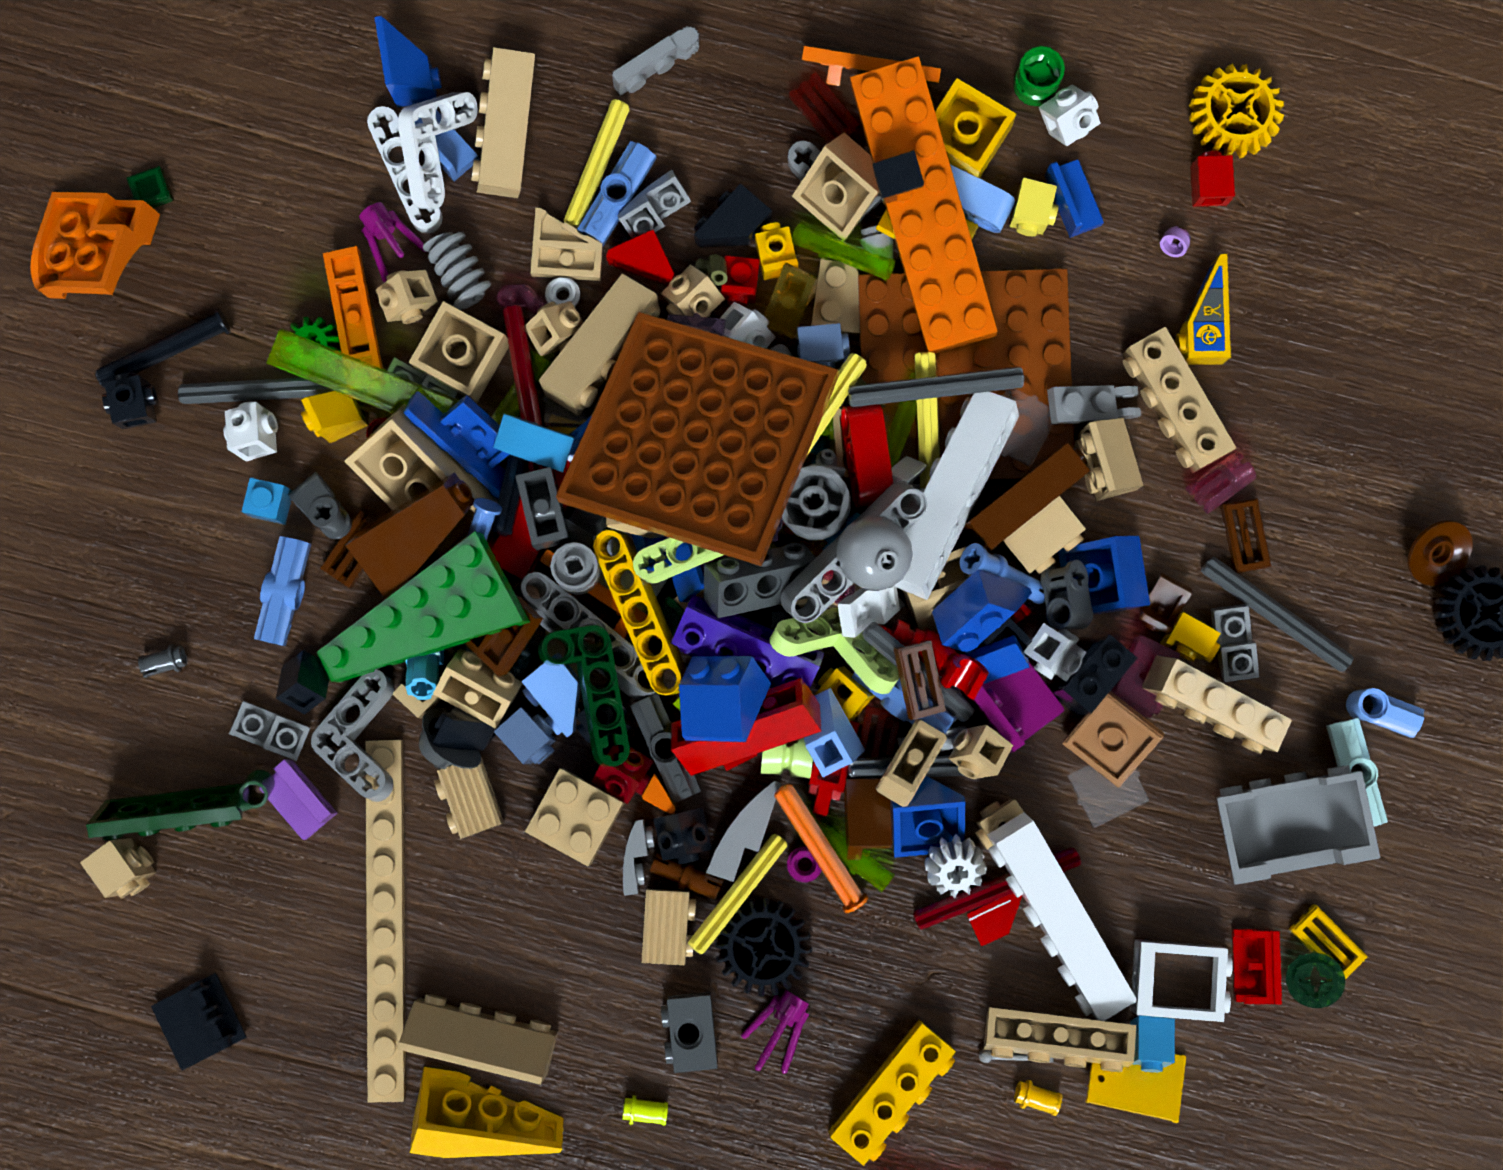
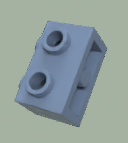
M840 323L798 327L796 336L797 358L838 369L850 354L848 333L841 334Z
M520 707L494 731L522 764L534 763L536 765L538 763L540 765L555 751L551 745L557 740L551 735L554 731L546 722L545 717L542 714L534 716L526 708Z

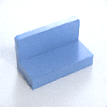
M436 110V120L439 124L441 114ZM418 118L415 124L423 123L422 118ZM454 129L435 135L441 168L454 182L473 166V160H480L474 150Z

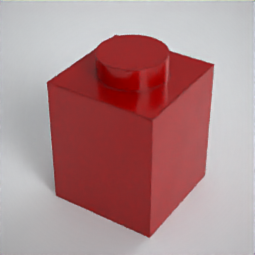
M1208 151L1198 156L1190 166L1192 206H1227L1235 197L1233 155H1222L1219 151Z

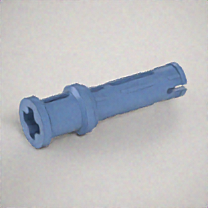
M977 543L969 545L963 551L960 557V568L963 573L972 575L978 569L1031 588L1032 594L1028 599L1032 600V602L1036 604L1045 602L1044 593L1039 591V589L1043 590L1041 581L1009 566L1004 556L996 553L990 554L984 546Z

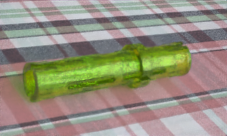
M800 223L795 228L792 236L793 245L816 252L821 259H834L880 277L885 281L890 278L895 266L894 259L838 239L837 235L830 231L825 234Z
M809 809V812L841 862L850 868L848 871L853 875L857 873L882 893L895 874L870 857L871 852L867 849L862 851L861 860H847L846 838Z

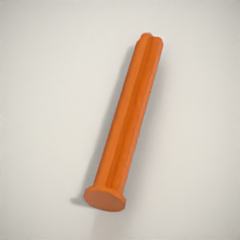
M789 783L781 786L775 792L774 797L843 902V911L850 913L857 910L869 899L868 895L861 893L793 785Z

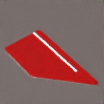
M1014 893L1009 894L967 914L981 946L1010 933L1022 895L1017 898Z

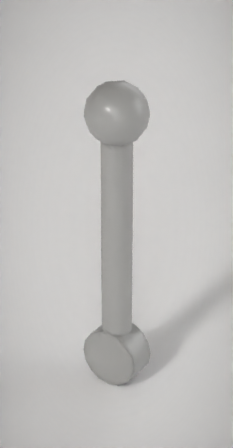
M982 1049L979 1052V1059L983 1063H989L991 1060L1028 1061V1055L1013 1053V1058L1011 1059L991 1056L990 1050ZM1050 1058L1049 1063L1054 1062V1058Z

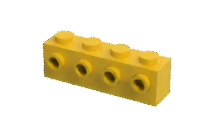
M919 1019L828 1131L830 1138L863 1166L869 1159L873 1162L876 1161L887 1146L884 1140L892 1130L898 1133L908 1121L910 1116L906 1113L916 1102L920 1105L932 1091V1087L929 1084L938 1074L941 1077L944 1076L955 1062V1059L952 1057L956 1052L954 1048Z

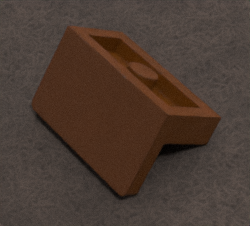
M846 779L844 808L847 860H861L863 849L891 848L890 799L876 790L881 779Z

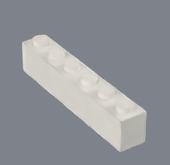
M993 392L974 393L972 398L967 397L962 405L961 419L957 427H952L948 432L945 440L946 449L941 458L937 457L934 460L929 474L931 478L926 488L920 489L927 498L926 512L906 532L911 541L913 551L910 569L894 587L928 600L1019 418L1016 401Z
M1023 812L987 834L993 845L988 849L999 868L1005 865L1011 875L1006 878L1009 887L1017 898L1022 895L1028 906L1023 908L1027 918L1034 927L1040 925L1045 936L1040 939L1050 956L1054 957L1057 955L1062 965L1058 967V970L1067 985L1070 987L1074 984L1078 990L1079 995L1075 997V1000L1084 1014L1088 1016L1092 1013L1098 1021H1105L1136 1002L1135 995L1035 822Z

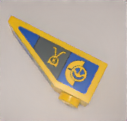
M1220 254L1212 262L1180 329V334L1176 335L1175 344L1188 365H1222L1231 358L1227 254Z

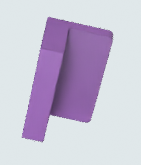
M284 759L274 768L276 773L272 776L275 786L268 800L300 838L307 840L337 814V811L293 760Z

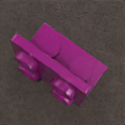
M1030 662L1029 668L983 684L974 700L967 697L986 724L1013 745L1010 753L1023 746L1025 740L1064 712V707Z

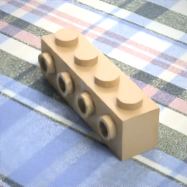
M493 47L491 59L485 58L482 79L489 80L488 93L481 92L479 113L485 114L484 127L477 126L475 147L481 148L480 160H473L471 181L478 182L477 193L512 198L519 197L535 61L534 53Z
M621 274L539 379L544 395L577 416L581 414L585 407H590L598 396V390L606 380L608 381L638 312L659 318L660 307L656 293Z
M1166 327L1127 348L1123 353L1125 357L1123 360L1124 367L1132 378L1136 377L1143 388L1140 392L1144 402L1149 408L1154 407L1160 417L1158 420L1159 427L1167 438L1171 437L1178 448L1176 450L1177 458L1184 468L1187 469L1189 467L1193 474L1236 449L1234 442Z
M1156 655L1142 685L1143 689L1156 695L1155 701L1172 709H1175L1177 706L1185 710V717L1204 724L1206 721L1214 725V732L1233 739L1235 736L1243 741L1241 744L1243 747L1259 754L1262 753L1263 749L1278 752L1292 721L1290 718L1176 658Z
M989 1007L986 1015L984 1049L992 1050L991 1056L1011 1059L1013 1058V1053L1028 1055V1061L1049 1063L1050 1058L1064 1059V1065L1070 1067L1085 1068L1086 1062L1101 1064V1070L1123 1072V1067H1129L1134 1063L1136 1025Z

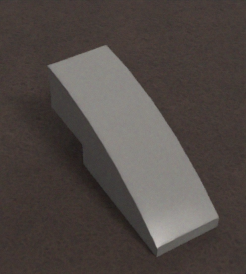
M773 781L740 811L718 844L706 873L734 882L744 849L748 848L759 852L776 801L774 794L780 788L781 783Z

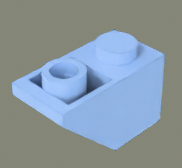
M557 653L554 656H552L555 659L562 658L560 653ZM544 663L522 681L526 686L522 691L533 706L537 707L540 704L546 711L548 716L545 720L557 735L563 732L568 737L576 730L580 680L569 664L550 666Z
M831 687L814 695L820 704L822 732L804 737L805 746L822 777L853 763L865 751Z

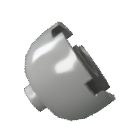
M806 466L801 468L782 515L785 525L797 536L807 540H823L835 535L845 526L850 515L851 496L845 482L834 470L824 466Z
M878 515L864 516L866 517L865 519L849 524L840 536L836 550L837 560L840 562V567L845 577L861 588L877 591L891 588L900 582L910 569L913 557L911 541L902 527L887 517Z

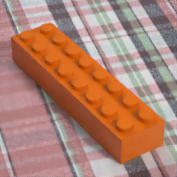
M919 56L850 77L852 91L873 163L914 150L923 177L924 186L922 188L897 195V201L887 203L885 206L927 352L937 354L996 337L997 327Z

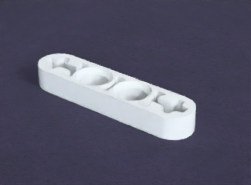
M377 107L368 116V128L412 224L422 233H432L439 229L442 224V212L440 208L427 209L429 213L435 211L430 216L432 221L425 223L423 219L417 220L422 216L420 209L414 205L411 194L403 191V183L407 179L405 161L393 163L389 160L391 149L397 146L402 147L401 139L397 137L400 135L398 116L389 107ZM385 117L387 121H391L388 124L394 136L393 138L387 139L383 129L378 127L380 125V118Z

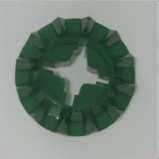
M1314 950L1308 954H1299L1289 964L1286 973V985L1291 996L1300 1004L1311 1008H1324L1334 1004L1342 996L1345 989V975L1341 964H1338L1330 954L1324 955ZM1313 967H1317L1320 977H1326V980L1320 981L1318 992H1314L1311 980H1305V977L1311 976Z

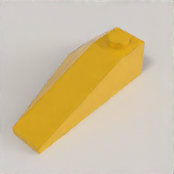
M424 1067L413 1119L410 1153L441 1158L561 1153L563 1117L527 1101L518 1103L500 1095L502 1090L493 1086L486 1089L471 1082V1077L461 1072Z

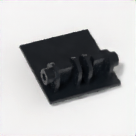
M217 973L203 980L201 979L151 1006L181 1071L247 1038Z

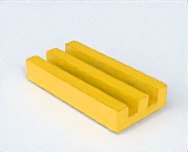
M1313 904L1309 908L1310 911L1306 915L1303 914L1299 918L1300 921L1296 925L1293 924L1289 930L1339 981L1344 982L1368 956L1317 905ZM1315 917L1355 956L1352 961L1312 922ZM1305 927L1345 966L1343 970L1302 931Z

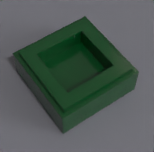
M160 166L126 177L134 200H144L152 208L173 202L163 169Z

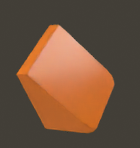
M654 774L642 795L643 800L669 814H674L677 808L657 774Z

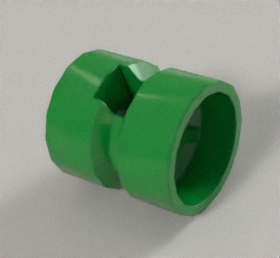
M1044 46L1032 48L1025 53L1020 61L1013 83L1015 94L1019 100L1027 105L1040 106L1054 97L1065 71L1064 62L1059 53L1052 48Z

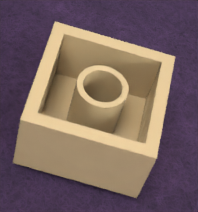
M443 301L408 363L416 370L429 375L463 396H469L474 402L478 403L509 348L508 338L498 330Z
M559 768L525 832L580 863L590 866L625 803L568 770Z

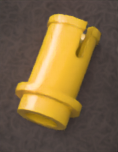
M1031 1080L1026 1082L1019 1081L1014 1093V1102L1019 1103L1022 1109L1028 1106L1056 1116L1061 1107L1062 1093L1034 1086Z

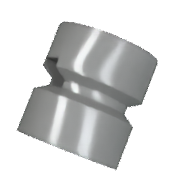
M575 542L565 544L557 549L552 556L550 565L552 576L567 593L575 595L585 594L598 583L601 573L599 562L592 550L584 544Z

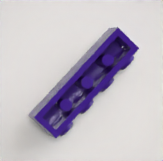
M693 595L671 642L681 652L689 656H752L771 682L770 688L802 678L810 689L824 656V653L819 650L797 656H784L773 649L770 644L769 638L774 630L738 614L718 619L704 599Z

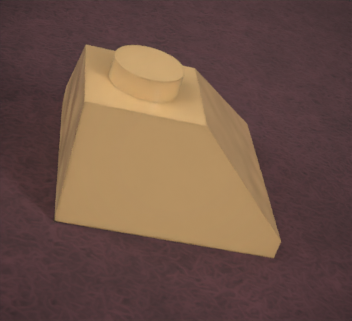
M842 133L824 146L792 195L795 200L843 241L849 237L879 194L871 155L847 134Z

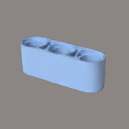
M950 164L965 218L987 231L1000 233L1016 203L1015 198L1004 190Z

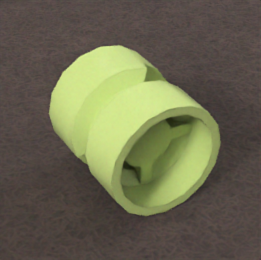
M804 738L763 751L761 774L781 775L783 771H788L791 777L811 778L813 759L805 746Z

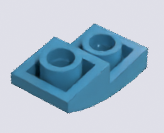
M503 413L493 448L563 472L574 437L539 426L538 423Z

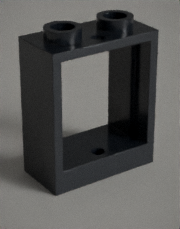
M1110 634L1096 639L1085 651L1086 654L1082 658L1080 670L1071 675L1067 682L1062 679L1052 691L1057 700L1076 716L1092 714L1138 659Z

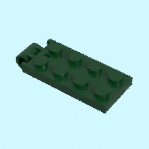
M255 770L241 784L105 800L86 824L88 837H102V840H114L127 833L138 832L140 836H148L158 833L160 829L174 828L175 831L181 832L191 830L201 824L210 823L212 827L226 826L234 820H241L243 818V811L262 807L272 793L275 781L269 772ZM252 785L261 787L264 793L255 792Z

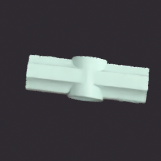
M1359 718L1326 725L1337 767L1349 765L1351 771L1352 767L1358 764L1363 770L1373 825L1378 826L1387 823L1388 820L1377 785L1378 769L1375 763L1370 760Z

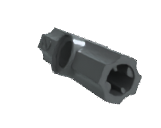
M657 693L631 705L630 707L647 743L650 755L654 759L673 804L701 792L695 775L691 776L675 755L668 759H662L656 752V745L661 739H671V720L659 694Z

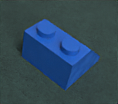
M1114 536L1078 544L1068 552L1064 548L1058 551L1060 567L1066 566L1070 561L1079 560L1087 569L1093 615L1150 606L1139 536Z
M978 569L932 611L942 645L969 654L1022 606L1032 594L1031 588Z
M692 656L679 683L682 737L685 741L746 742L771 686V682L752 656Z

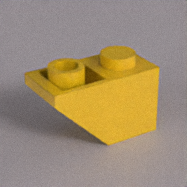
M348 388L309 396L301 400L305 407V411L301 412V416L310 432L314 431L317 437L322 436L329 443H333L368 426L354 394Z

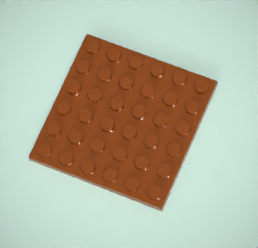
M1067 269L981 271L998 331L996 337L935 354L937 376L1021 367L1023 370V387L990 391L1016 401L1019 418L987 481L1021 480L1067 443L1072 448L1074 447L1073 424H1051L1047 389L1052 387L1072 386ZM905 273L858 275L860 356L866 360L867 364L861 374V378L867 384L915 379L914 356L916 353L927 352ZM973 394L938 397L940 458L946 449L945 440L948 432L952 427L956 428L961 419L960 412L967 397L972 398ZM916 400L886 403V407H882L891 468L906 456L919 461ZM919 477L914 481V483H920Z
M638 312L557 492L556 498L559 503L762 566L838 380V369Z

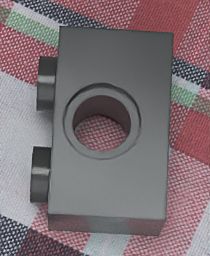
M548 467L515 475L531 544L535 550L571 542L562 503H559L556 498L559 489L552 468Z
M711 992L668 996L667 1005L661 1006L663 1028L670 1027L671 1042H665L666 1064H673L674 1073L717 1069L718 1059ZM683 1024H694L699 1030L698 1038L694 1041L683 1040L679 1035V1028Z

